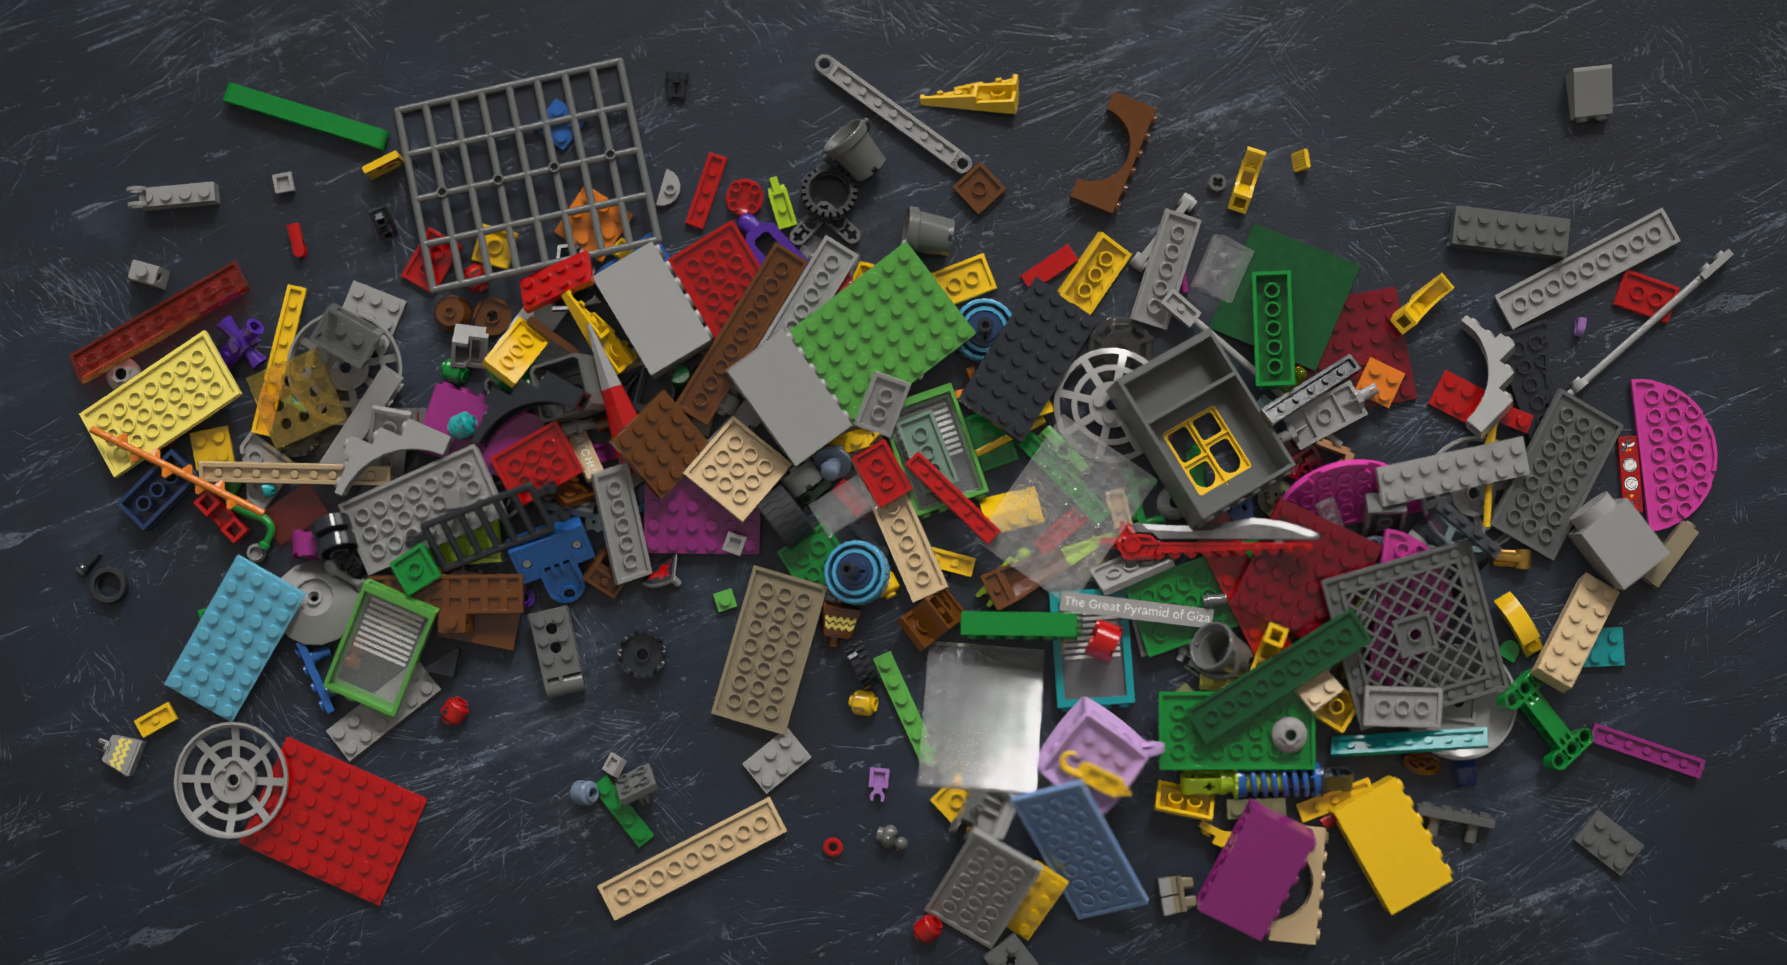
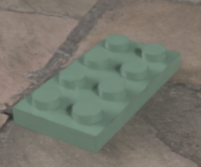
M932 409L896 423L909 460L919 451L952 484L959 482ZM916 477L923 495L932 492Z

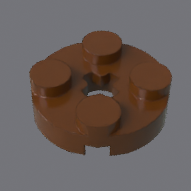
M491 297L477 304L473 317L476 326L486 327V333L489 336H499L512 323V310L502 299ZM493 312H497L496 316L498 317V319L493 320V322H490L488 314H493Z

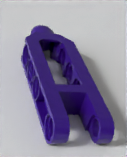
M749 213L739 217L738 227L746 236V242L760 265L766 257L755 246V240L764 232L770 233L779 244L805 259L774 223L759 222L755 216Z

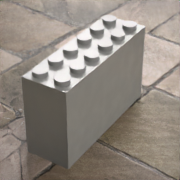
M651 241L594 275V281L649 373L656 380L666 372L676 368V366L683 364L708 349L713 343L714 337L708 326L703 327L702 323H704V320L699 311L692 309L695 305L688 293L683 294L682 291L685 288L678 277H673L675 272L669 261L664 262L663 258H665V255L658 244L654 245Z
M783 330L776 333L725 370V373L789 462L797 466L852 426L850 423L852 418L846 410L840 409L838 405L841 403L835 395H830L827 391L829 386L824 379L817 377L818 371L812 363H807L804 359L807 356L801 347L798 348L794 345L795 339L789 331L785 332Z

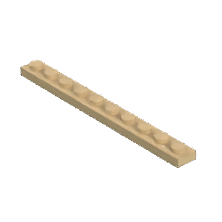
M200 461L199 478L207 482L223 480L224 482L335 484L344 472L342 470L344 464ZM371 465L362 472L353 485H383L392 481V466Z

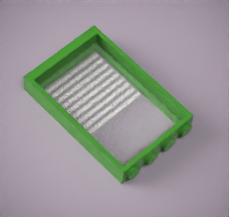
M948 383L906 398L897 422L932 409L959 478V482L953 485L968 499L975 497V500L986 497L985 493H988L989 489L952 384ZM895 425L891 438H888L896 459L914 488L908 494L917 516L924 519L932 516L931 512L938 510L941 513L950 510L933 492L923 495L916 476L905 466L909 461V457Z
M368 578L363 583L323 687L328 688L327 690L333 694L339 693L344 695L349 701H358L368 709L381 711L380 713L384 716L395 717L401 708L440 609Z

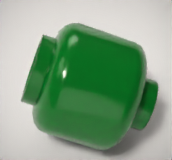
M451 358L444 361L440 368L442 378L454 385L465 383L470 376V369L467 365L466 368L452 367Z

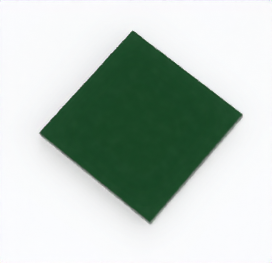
M1254 223L1209 328L1255 347L1252 272L1291 270L1295 364L1316 372L1361 265Z

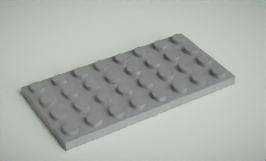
M477 444L470 445L338 504L341 513H347L350 516L353 526L352 532L355 533L359 546L357 550L368 575L390 567L389 563L414 548L415 546L407 549L404 541L407 540V535L422 531L420 528L422 522L459 509H445L444 489L463 488L465 506L498 494ZM500 501L501 504H502V506H503V508H504V510H505V512H506V509H505V507H504V505H503V502ZM493 504L483 507L489 522L500 518ZM475 511L465 514L472 530L482 526ZM458 518L447 521L455 537L465 534ZM440 524L429 528L438 545L448 541ZM426 540V541H423V542H420V543H424V545L426 546L427 550H428V549H431L430 546H429V544H428V542H427V540Z

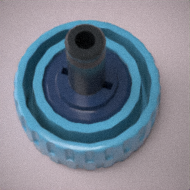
M976 299L960 309L962 315L976 332L973 337L958 347L960 353L971 361L981 363L1012 314L1006 306L994 299Z
M858 540L847 541L837 546L828 556L824 571L825 582L828 585L829 591L839 600L851 605H866L880 598L886 591L891 576L890 566L885 554L875 545Z

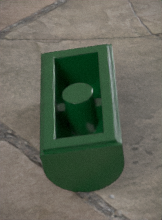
M682 365L676 366L672 378L678 398L691 378L688 369Z

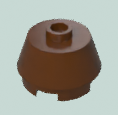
M445 296L435 305L433 312L434 321L441 330L454 333L456 324H469L471 320L470 305L460 296Z

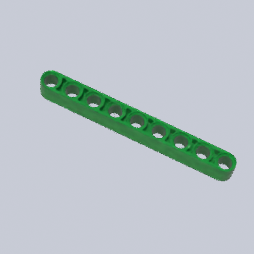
M228 83L223 101L228 104L384 151L389 132L234 83Z

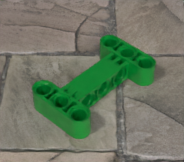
M1528 669L1509 685L1510 688L1505 689L1498 695L1496 705L1502 711L1520 707L1552 749L1543 758L1545 769L1548 771L1563 770L1592 743L1593 733L1588 728L1575 729L1570 732L1538 691V688L1545 682L1538 678L1534 680L1533 675L1530 674L1532 669Z

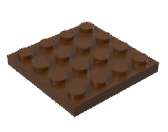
M661 390L610 441L612 446L658 499H662L685 476L683 474L685 470L709 444L665 390Z

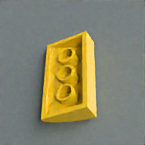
M1098 232L1058 289L1059 295L1091 315L1132 254L1103 232Z

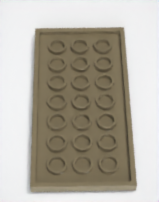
M753 566L712 708V714L786 735L828 586L760 566Z

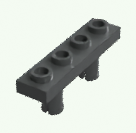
M1422 801V804L1416 803L1415 807L1416 813L1429 817L1427 830L1432 836H1437L1440 820L1442 819L1466 823L1467 828L1464 841L1468 843L1476 842L1478 827H1495L1496 821L1489 813L1479 812V814H1474L1471 810L1464 808L1458 811L1453 810V807L1448 805L1436 807L1433 803Z

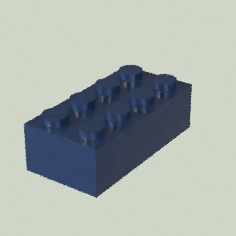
M173 449L162 458V460L180 469L189 464ZM154 465L116 504L143 531L149 532L195 484L175 474L164 478L162 477V468ZM192 467L193 475L199 477V473Z

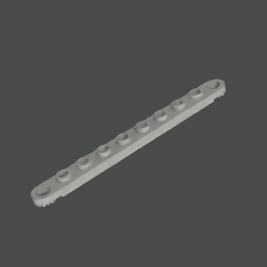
M823 54L817 57L815 61L816 70L957 173L966 174L971 170L972 160L953 144L831 56ZM823 59L830 62V66L826 69H822L819 66L820 61ZM964 159L968 162V167L960 169L957 166V162Z

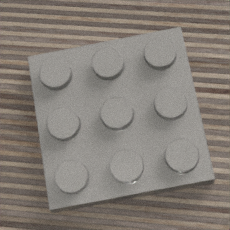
M353 280L343 308L348 311L365 314L377 320L394 337L408 302ZM383 335L379 346L386 355L391 343Z

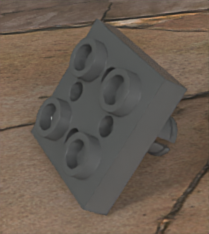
M649 763L641 765L628 773L621 774L618 778L614 779L623 806L637 799L640 805H645L644 799L648 804L651 801L648 794L658 790L655 776Z

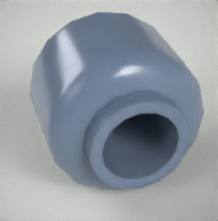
M578 780L572 785L570 790L571 800L577 805H593L599 796L598 787L592 781Z

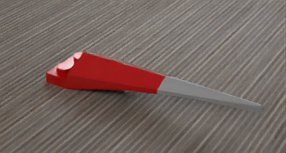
M588 323V331L613 439L637 415V412L617 377L592 325ZM615 449L619 464L627 463ZM629 465L630 474L635 473Z

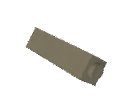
M1689 521L1677 523L1663 542V545L1670 554L1642 575L1640 579L1652 588H1658L1699 532L1695 530L1696 526Z

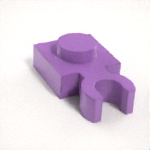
M870 767L869 787H874L870 794L871 801H873L876 793L881 795V802L884 801L885 795L882 788H888L890 769Z

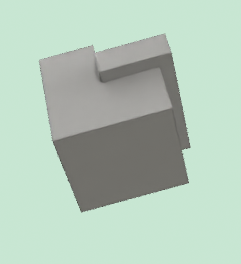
M463 324L455 325L451 350L452 367L466 368L467 365V367L486 369L481 364L487 357L489 334L486 333V327Z

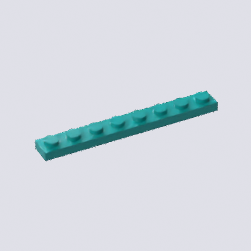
M1487 727L1331 737L1332 757L1489 748Z

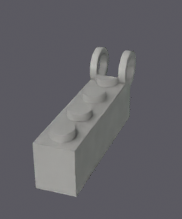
M215 182L148 188L145 186H131L126 188L127 193H139V201L128 202V208H140L144 211L220 204L219 185Z

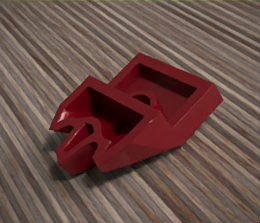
M1293 440L1283 444L1296 464L1291 469L1292 473L1288 475L1289 477L1299 480L1301 472L1307 475L1313 471L1312 466L1314 464L1317 466L1323 465L1320 453L1314 444L1301 450L1298 449Z

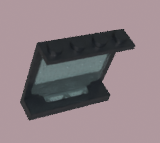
M1443 498L1412 528L1427 541L1426 543L1435 547L1464 539L1470 540L1479 572L1491 560L1494 561L1502 550L1495 541L1489 538L1480 528H1477L1466 516L1458 512ZM1455 563L1450 565V566L1456 568ZM1447 568L1446 576L1451 581L1455 572ZM1458 576V578H1457V580L1455 581L1454 584H1456V585H1458L1459 587H1461L1460 580H1459V576ZM1455 587L1451 588L1452 595L1457 597L1460 590Z

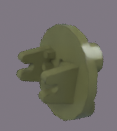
M1281 480L1270 485L1266 490L1258 492L1257 502L1265 515H1271L1276 504L1275 501L1279 497L1282 498L1291 487L1287 482Z

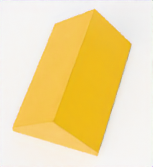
M1158 780L1152 809L1212 822L1215 794L1185 795L1180 791V784Z

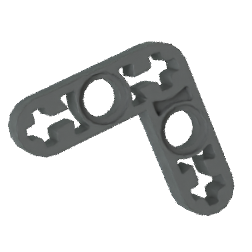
M826 201L817 204L818 207H827V210L836 209ZM807 214L791 231L789 237L790 242L795 247H801L823 224L828 226L848 245H856L860 240L861 234L858 228L847 218H841L843 221L841 228H835L832 223H828L826 220L823 223L820 222V219H813L817 225L815 228L809 229L805 223L807 220L813 219V215L809 216ZM846 225L849 226L847 228L849 233H856L855 240L853 238L849 240L847 232L841 233L846 228ZM800 227H803L804 231L809 233L808 235L806 233L802 235V241H794V234L799 235L802 232Z

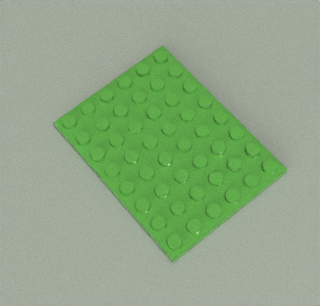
M907 241L789 330L795 339L794 345L798 348L801 347L807 357L804 359L807 363H812L818 371L817 377L824 379L829 386L827 391L830 395H835L841 403L838 406L841 410L848 412L852 418L850 422L853 426H856L854 422L874 370L912 383L976 334L975 330Z

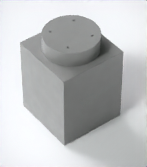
M1607 491L1603 492L1580 507L1569 519L1575 528L1567 534L1603 582L1614 589L1625 590L1670 554L1628 498L1613 499Z

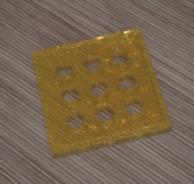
M318 348L246 378L276 449L348 419L327 368L321 363L323 359ZM305 368H310L312 371V376L309 379H305L302 375V371ZM289 375L294 378L292 386L285 384V378ZM270 383H274L277 387L276 392L273 394L267 391V386ZM314 385L318 386L320 390L319 394L315 397L310 394V388ZM295 393H299L302 396V401L299 404H295L292 401V396ZM277 401L284 403V409L280 412L274 408ZM321 403L327 406L325 414H320L317 411V407ZM302 411L309 413V419L306 422L300 420V413ZM286 418L292 422L291 427L287 430L282 427V421Z

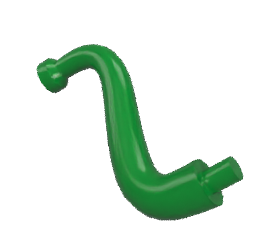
M226 482L225 491L237 496L243 483ZM238 505L231 510L238 515L262 523L266 527V536L264 540L259 542L258 546L268 551L270 542L275 535V525L271 518L265 514L261 517L247 509H242Z

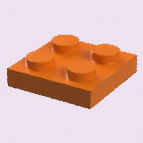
M1370 357L1355 389L1360 391L1375 383L1377 387L1371 391L1378 389L1380 394L1368 400L1388 409L1405 373Z

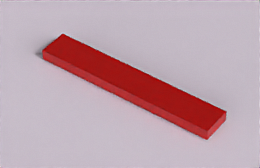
M919 451L905 464L916 477L987 545L1001 533V530Z

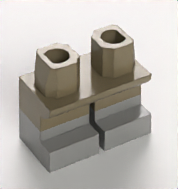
M1178 875L1157 878L1159 894L1164 896L1160 897L1164 916L1186 912L1188 908L1197 906L1195 895L1185 897L1184 889L1194 888L1192 877Z

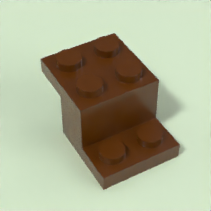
M948 588L929 595L911 611L897 620V622L921 652L961 621V611L965 610Z

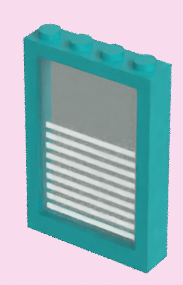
M1125 588L1106 595L1107 597L1127 599ZM1100 589L1066 591L1104 596ZM1061 591L1048 593L1050 613H1077L1059 610ZM1083 613V637L1077 636V640H1062V636H1058V640H1052L1057 708H1061L1062 712L1070 711L1084 696L1104 708H1112L1111 704H1119V707H1131V703H1135L1129 619ZM1097 619L1105 620L1123 628L1116 650L1112 654L1110 664L1084 653L1090 638H1094V636H1091Z

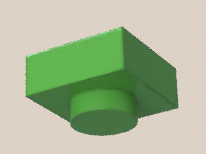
M732 588L713 594L719 612L738 607Z

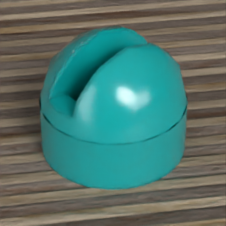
M262 483L265 498L275 495L277 490L273 483Z

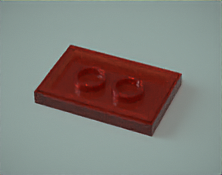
M302 484L265 511V515L271 518L275 525L274 536L281 546L292 539L294 530H306L313 521L329 514V511L310 484Z

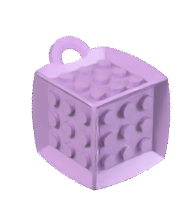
M1084 696L1070 709L1053 730L1038 753L1036 762L1040 773L1054 786L1077 781L1079 779L1065 773L1059 765V760L1063 753L1074 751L1077 752L1076 756L1070 755L1066 758L1068 766L1077 769L1081 763L1090 762L1123 778L1124 783L1129 788L1147 759H1149V756L1164 752L1165 746L1163 742H1146L1116 715ZM1085 784L1102 816L1121 797L1116 796L1114 798Z

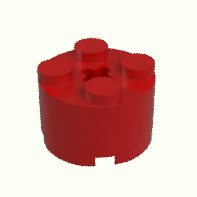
M1097 619L1091 636H1094V638H1090L1084 653L1110 664L1112 654L1116 650L1123 628L1105 620Z

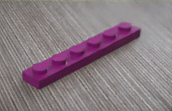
M1593 723L1591 731L1594 738L1592 743L1700 779L1706 760Z

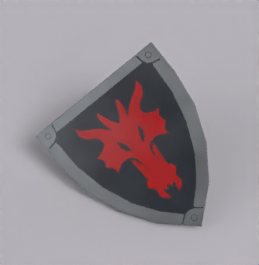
M672 553L656 563L651 568L652 574L644 576L640 583L650 588L662 587L669 583L674 584L676 587L680 586L681 580L675 576L677 553Z

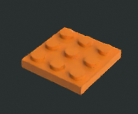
M584 186L570 208L588 204ZM593 189L595 202L609 200ZM618 206L597 210L605 248L613 246L623 233ZM627 211L628 219L630 222V220L633 217V214ZM590 212L569 216L575 244L583 251L597 250ZM561 220L554 233L566 240ZM607 255L595 259L603 263Z

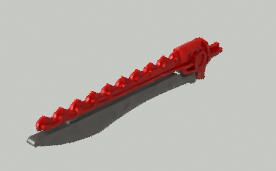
M1260 518L1204 525L1201 528L1195 526L1192 529L1190 526L1134 523L1131 526L1129 522L1120 521L1118 537L1100 538L1099 545L1100 549H1118L1125 561L1156 560V558L1160 560L1164 558L1165 554L1177 559L1181 553L1192 559L1199 552L1207 558L1213 556L1214 552L1226 557L1230 551L1241 557L1245 555L1247 550L1258 556L1262 554L1263 550H1267L1272 555H1275L1280 549H1283L1288 554H1292L1296 548H1299L1307 554L1312 552L1313 544L1283 543V540H1319L1320 535L1293 524ZM1137 532L1153 533L1161 540H1275V543L1158 542L1151 535L1137 534Z

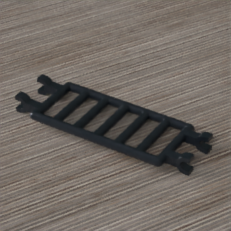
M555 479L537 488L533 482H527L422 522L420 524L422 531L407 535V540L404 543L408 549L427 540L435 556L433 560L436 566L446 573L555 531L553 523L570 519L569 514H571V511L566 506L557 512L548 514L541 496L557 492L558 484ZM528 490L546 527L535 530L518 495ZM511 497L527 529V534L520 537L517 536L500 502L504 499ZM491 504L494 505L510 538L509 541L501 544L483 510V507ZM473 511L476 512L493 547L482 550L465 514ZM458 518L475 554L467 557L464 556L447 521ZM439 524L457 558L456 561L448 564L429 529Z

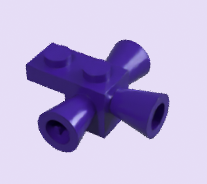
M231 315L225 317L217 324L216 328L230 338L219 352L229 370L234 368L242 356L246 357L253 371L259 369L267 362L268 358L255 349L261 341L258 336L264 332V327L260 321L249 319L244 329L240 331Z

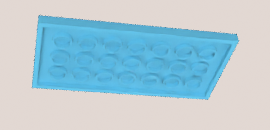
M238 554L164 684L226 720L233 722L307 593Z

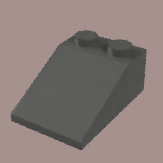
M1379 493L1365 494L1361 536L1365 538L1374 535L1383 537L1384 528L1403 532L1407 515L1406 502L1382 506Z

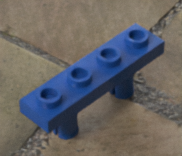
M297 642L298 648L295 649L298 658H303L305 666L302 667L306 676H311L314 682L310 685L314 694L319 693L321 700L318 703L322 711H327L328 714L335 712L331 700L332 697L338 694H333L327 690L328 688L323 687V682L315 666L316 662L332 655L328 646L326 645L311 652L308 651L306 644Z

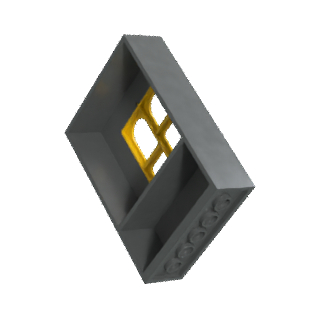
M1210 328L1120 377L1106 390V393L1191 529L1195 526L1201 528L1213 518L1220 517L1224 512L1229 509L1232 510L1244 500L1247 501L1258 492L1269 488L1270 485L1280 482L1292 473L1291 469L1296 465L1273 427L1260 414L1261 408ZM1207 413H1211L1221 431L1209 439L1203 440L1194 427L1193 421ZM1182 427L1188 430L1201 451L1200 455L1186 463L1181 461L1168 440V435ZM1227 439L1239 457V469L1233 473L1223 471L1209 448L1219 441ZM1204 461L1208 462L1215 475L1214 483L1207 488L1198 486L1189 474L1190 469Z

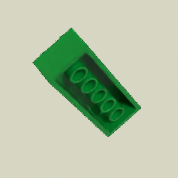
M1291 270L1252 272L1257 390L1295 388Z
M961 611V635H967V639H982V635H986V639H1001V635H1005V639H1020V636H1024V640H1039V636H1043V640H1058V636H1062V640H1077V636L1083 637V613Z

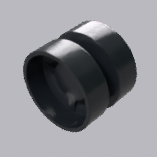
M347 513L328 514L310 524L313 540L316 541L315 547L318 557L321 560L329 561L344 558L354 553L359 547L355 533L352 532L353 526L350 516Z

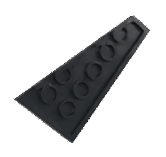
M1548 318L1502 334L1505 337H1510L1515 343V353L1505 363L1510 365L1514 371V380L1509 386L1517 408L1534 415L1527 433L1529 441L1532 440L1550 403Z

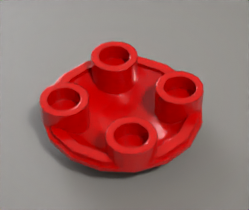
M739 179L732 182L728 188L726 203L728 208L736 215L741 216L745 213L753 215L762 206L763 192L755 181Z

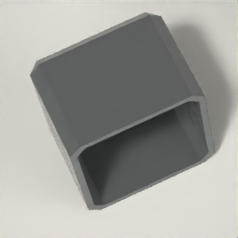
M573 353L532 366L530 377L532 385L537 388L540 385L541 378L546 372H549L576 387L579 384L582 385L583 390L591 394L583 412L562 405L538 406L541 420L549 423L558 420L559 423L566 424L572 422V420H579L606 411L594 355Z

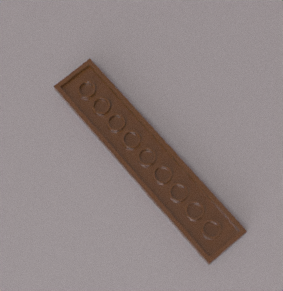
M778 242L774 243L688 384L675 402L681 410L703 424L708 425L733 385L725 370L756 348L808 264V261Z

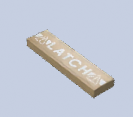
M583 431L579 435H567L568 440L586 470L582 472L586 482H592L590 474L604 469L587 432Z

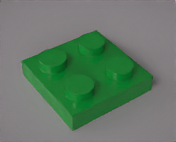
M420 543L389 563L409 597L442 577L424 543Z

